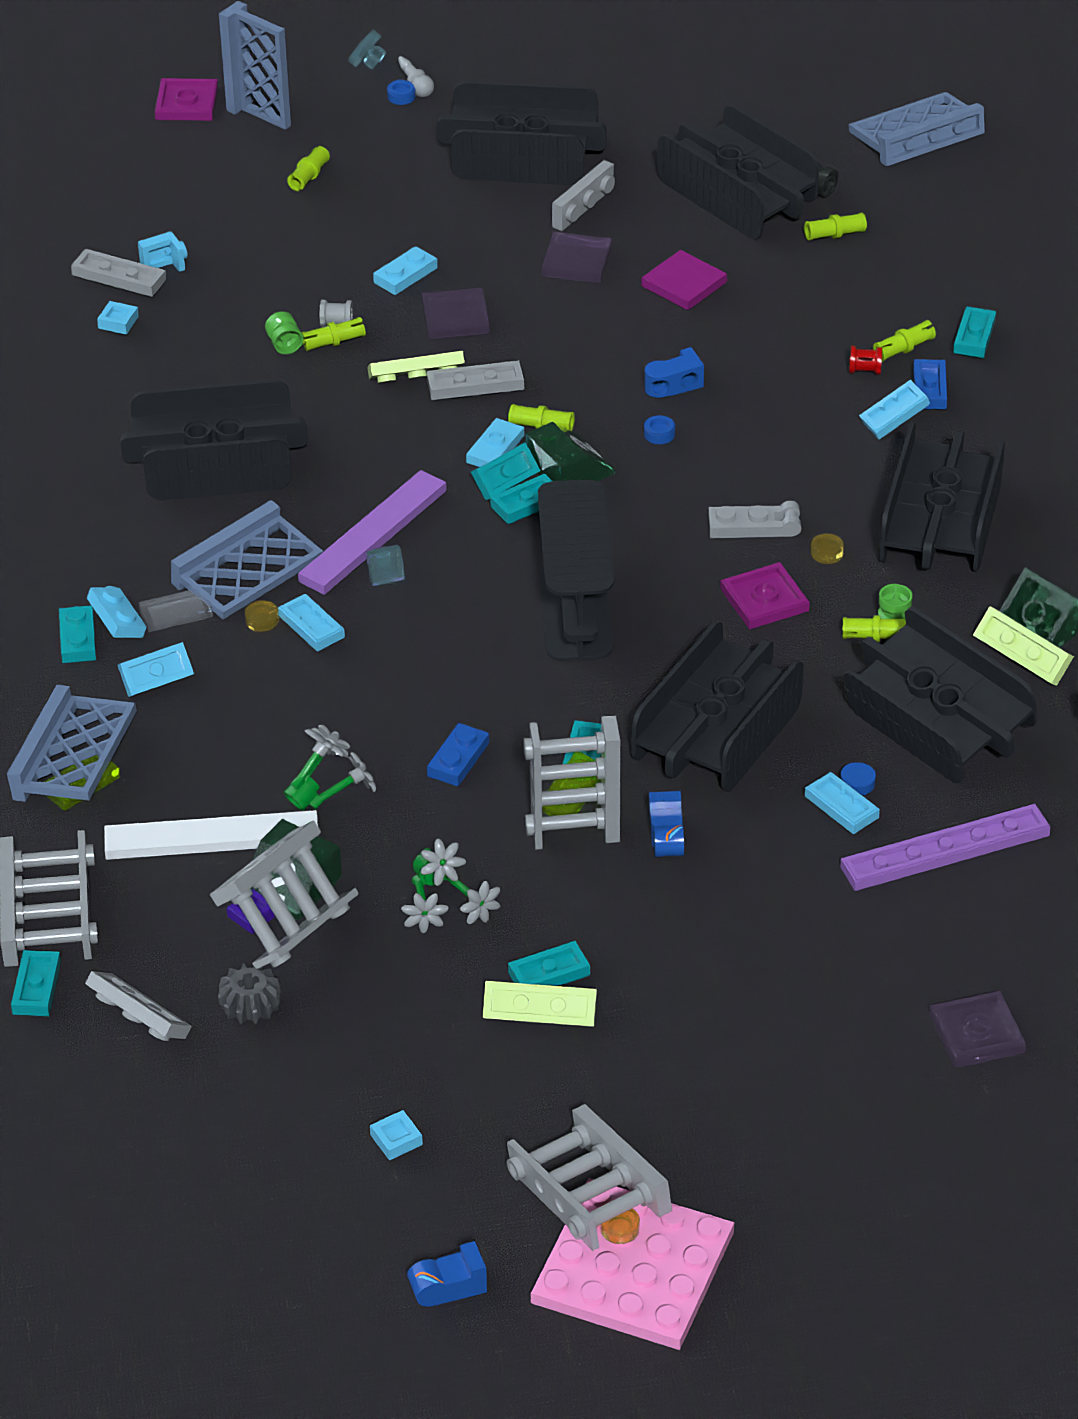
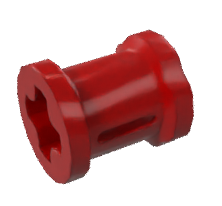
M851 345L849 373L872 371L875 372V375H880L882 347H877L876 350L857 349L856 346Z

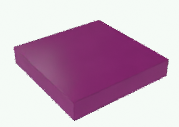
M162 78L155 107V120L213 121L218 93V79Z
M679 250L644 275L641 286L689 310L727 282V273Z
M780 562L732 576L720 582V589L749 629L809 611L810 602Z

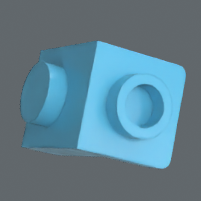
M171 231L138 241L141 264L156 268L173 264L179 272L185 270L186 247L182 241L177 240Z

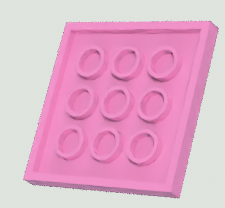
M588 1178L586 1184L593 1181L594 1179ZM616 1186L581 1205L591 1212L631 1191ZM671 1203V1212L658 1217L650 1208L640 1204L596 1227L599 1248L594 1251L581 1239L576 1240L565 1224L531 1292V1303L680 1350L733 1236L734 1222Z

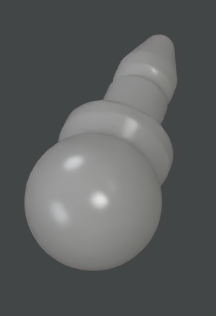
M400 56L398 58L400 67L408 76L407 81L412 82L414 85L416 96L426 97L431 95L434 90L433 80L425 75L423 70L416 69L408 59Z

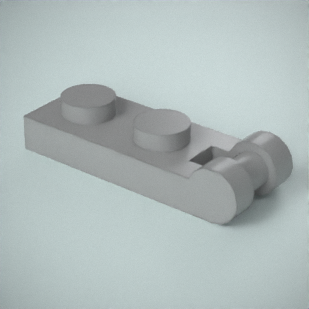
M786 501L781 506L709 507L710 538L796 536L801 532L799 505L795 501Z

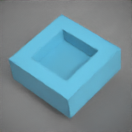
M109 301L97 318L98 329L127 335L139 317L138 307Z
M404 1110L370 1125L371 1137L389 1160L423 1145L422 1134Z

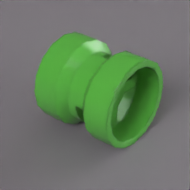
M277 312L267 319L265 330L277 352L291 354L302 346L304 341L303 335L290 313Z
M890 584L883 587L879 592L880 607L878 615H881V619H905V611L912 606L913 596L911 590L900 584Z

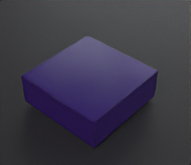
M251 889L253 892L251 898L268 923L276 916L265 898L254 889ZM232 903L226 908L227 916L249 933L253 934L255 932L238 904L234 905Z

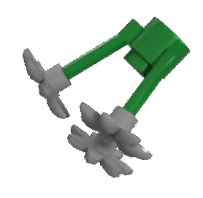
M319 725L318 729L312 728L304 731L317 741L312 749L314 753L299 775L283 792L285 797L295 807L304 811L310 805L316 810L329 797L350 784L354 783L356 785L362 780L367 789L370 788L373 792L376 791L373 776L366 771V765L360 760L359 756L352 752L349 759L355 769L348 773L349 776L318 795L317 791L320 789V786L310 777L326 754H338L341 757H348L346 749H349L350 745L346 741L339 739V732L333 731L330 733L324 725Z
M436 839L434 845L435 853L430 848H425L413 862V870L416 875L411 881L415 885L417 893L413 896L415 906L404 905L401 907L404 913L411 915L406 919L404 925L411 927L419 923L421 933H426L429 922L438 927L443 926V920L438 915L444 914L449 908L447 905H436L438 900V894L436 893L426 900L425 884L428 886H439L443 880H447L467 896L469 902L464 904L460 910L469 913L467 918L468 924L474 923L478 917L483 922H487L489 920L488 909H499L500 904L494 899L499 895L500 888L495 887L489 890L487 881L482 883L479 892L467 887L458 879L457 873L453 868L466 863L464 858L453 857L458 850V843H452L445 850L443 842L440 839Z

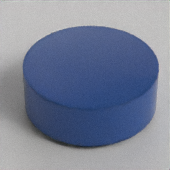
M407 80L393 81L387 86V98L393 104H409L416 98L415 87L412 82Z
M662 415L648 418L644 423L645 439L653 444L671 442L675 438V422L671 418Z
M855 762L843 767L840 779L859 794L866 795L875 787L876 773L871 766Z

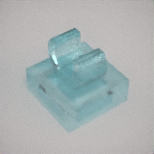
M372 30L358 44L348 61L357 67L364 60L369 68L374 69L377 63L386 55L383 48L375 46L382 36L375 30Z
M398 545L384 546L366 551L369 577L373 586L405 579L401 548Z

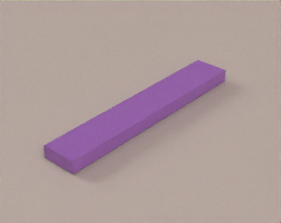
M420 470L298 573L299 582L325 595L446 492V482Z
M1032 804L841 858L840 867L854 891L1050 836V826L1036 804Z

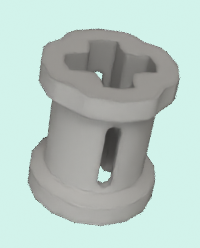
M321 300L319 313L320 327H326L329 322L337 324L352 320V300H347L346 303H328L327 300Z

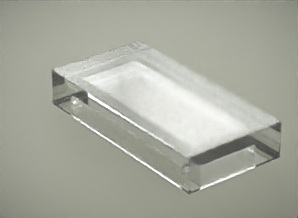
M191 590L139 602L140 613L148 632L213 617L212 606Z

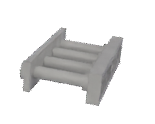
M616 715L601 717V732H595V736L540 741L537 722L530 723V738H524L525 760H530L531 814L525 815V827L527 836L533 835L535 850L542 849V831L597 826V830L603 829L606 843L620 842V735ZM597 750V754L601 753V757L595 758L594 762L541 766V755ZM597 776V779H601V783H595V787L542 792L543 780ZM597 801V805L601 804V808H595V812L542 817V806Z
M314 820L289 832L210 893L217 907L230 900L234 905L238 904L267 951L252 963L256 969L269 963L274 968L287 961L292 956L289 951L330 917L335 919L350 909L348 902L359 894L356 888H353L338 896L310 850L313 847L310 841L321 833ZM292 855L294 858H299L325 900L326 904L321 908L317 909L290 865L293 863L290 858ZM271 871L279 873L305 915L306 920L300 925L297 924L271 882L273 878L270 873ZM252 886L254 889L258 888L286 932L287 935L280 941L277 940L251 898L253 892L250 888Z
M85 830L78 831V849L22 854V850L15 851L13 836L0 837V943L4 967L19 966V951L25 950V946L82 941L85 960L92 959V944H98L97 922H91L88 866L95 865L93 844H86ZM79 863V875L23 879L22 876H17V872H23V868ZM80 889L79 901L23 905V902H18V898H23L24 894ZM81 915V927L24 932L23 928L18 929V924H24L25 920Z
M584 1104L572 1110L575 1127L572 1128L571 1133L537 1150L527 1153L514 1139L508 1141L509 1159H507V1167L515 1180H521L568 1226L576 1240L581 1239L594 1251L599 1248L596 1227L640 1204L650 1208L658 1217L671 1212L672 1206L668 1180ZM578 1146L581 1148L585 1147L589 1151V1153L549 1173L541 1166V1164ZM598 1165L606 1167L610 1171L570 1192L561 1185ZM618 1185L626 1186L631 1191L591 1212L581 1205Z

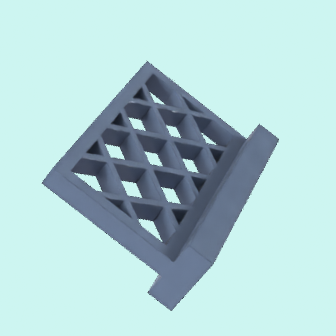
M237 1L219 13L226 109L233 114L243 110L286 130L291 126L285 29L248 13L247 4ZM248 24L250 25V27L256 35H251V33L249 32ZM265 32L275 35V46ZM257 37L268 52L264 53L255 40ZM250 49L257 57V60L254 61V59L251 57ZM269 54L277 64V71L267 58ZM258 62L264 67L269 77H265L257 65ZM252 73L259 82V84L256 85L255 82L252 80ZM268 80H273L279 90V95ZM262 86L264 91L271 99L269 102L266 100V98L264 97V95L258 87ZM254 98L256 99V101L259 103V105H260L261 107H259V106H257V105H255V104H252V102H254ZM274 103L280 112V116L275 113L270 104Z
M943 92L849 124V132L880 153V162L885 166H889L985 133L984 107L979 103L968 106L949 93Z
M270 500L171 560V584L178 590L188 589L220 618L225 619L299 573L322 554L323 550L280 516V507ZM278 530H282L288 535L287 539L268 537ZM252 546L263 547V554L244 553V551ZM267 547L287 548L286 556L267 555ZM290 549H304L309 554L304 557L290 556ZM226 562H238V570L219 569V567ZM242 563L262 564L261 571L242 570ZM266 564L285 565V568L280 572L265 571ZM202 577L213 578L212 585L197 584L195 581ZM217 578L237 579L236 587L217 585ZM241 579L260 580V584L254 588L240 587ZM215 596H235V599L223 606L215 599Z
M56 685L7 772L12 799L26 802L30 793L89 801L137 712L136 703L73 696L69 686ZM77 708L91 710V712L78 717L74 715ZM113 713L122 714V716L110 721L105 718V716ZM96 720H99L101 725L89 730L83 727ZM77 729L79 734L67 739L62 738L64 733ZM106 733L111 735L109 739L97 744L93 740ZM84 742H87L89 747L75 753L71 749ZM62 751L67 754V756L53 762L49 759L51 756ZM95 755L99 758L98 761L86 766L81 762ZM73 764L77 767L76 770L61 775L59 770ZM51 773L55 777V779L47 782H37L39 778ZM85 778L87 781L84 787L69 786L70 783Z

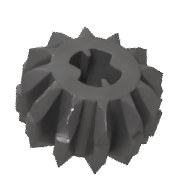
M243 963L240 970L229 968L227 976L221 978L218 994L219 1005H221V1009L225 1010L228 1019L237 1018L240 1025L246 1020H252L256 1025L260 1017L270 1020L272 1011L279 1009L281 986L271 969L262 970L261 967L258 969L255 967L247 968Z

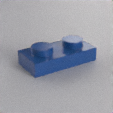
M914 359V384L928 397L930 402L924 409H946L945 360Z
M458 723L427 765V776L458 787L490 743L489 733Z

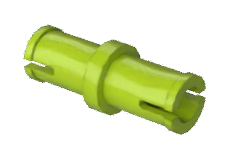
M322 146L315 147L308 157H304L298 162L297 169L287 178L290 188L295 191L303 190L310 180L315 179L320 174L321 167L330 159V154L326 148Z
M864 213L841 217L835 214L830 215L829 219L806 221L804 224L807 240L829 236L836 239L841 238L842 234L865 232L867 228Z
M357 317L356 319L337 324L329 322L326 327L301 332L304 340L303 344H306L304 345L306 352L331 344L333 347L339 346L342 341L366 336L364 324L361 325L363 320L361 317Z
M925 320L907 330L902 328L897 330L894 336L874 343L873 350H876L877 347H882L883 362L901 352H911L914 346L934 339L936 336L935 328L927 329V327L932 325L929 320Z
M513 404L509 410L508 421L513 424L532 426L538 431H544L547 428L572 432L575 414L574 412L548 410L547 406L542 405L538 406V408Z
M874 615L873 618L843 617V639L871 637L877 642H880V639H890L906 625V620L881 619V615Z

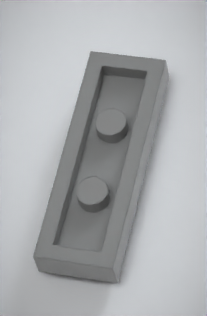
M603 160L552 203L553 228L563 231L589 208H592L603 196L612 191L615 184L613 163Z
M85 249L71 265L73 276L151 297L166 281V270Z
M519 361L426 371L431 400L524 390V378Z
M91 971L85 983L97 992L96 998L106 1004L119 1006L123 1009L122 1015L136 1023L143 1022L150 1027L148 1032L163 1041H169L170 1038L186 1039L192 1027L113 973Z

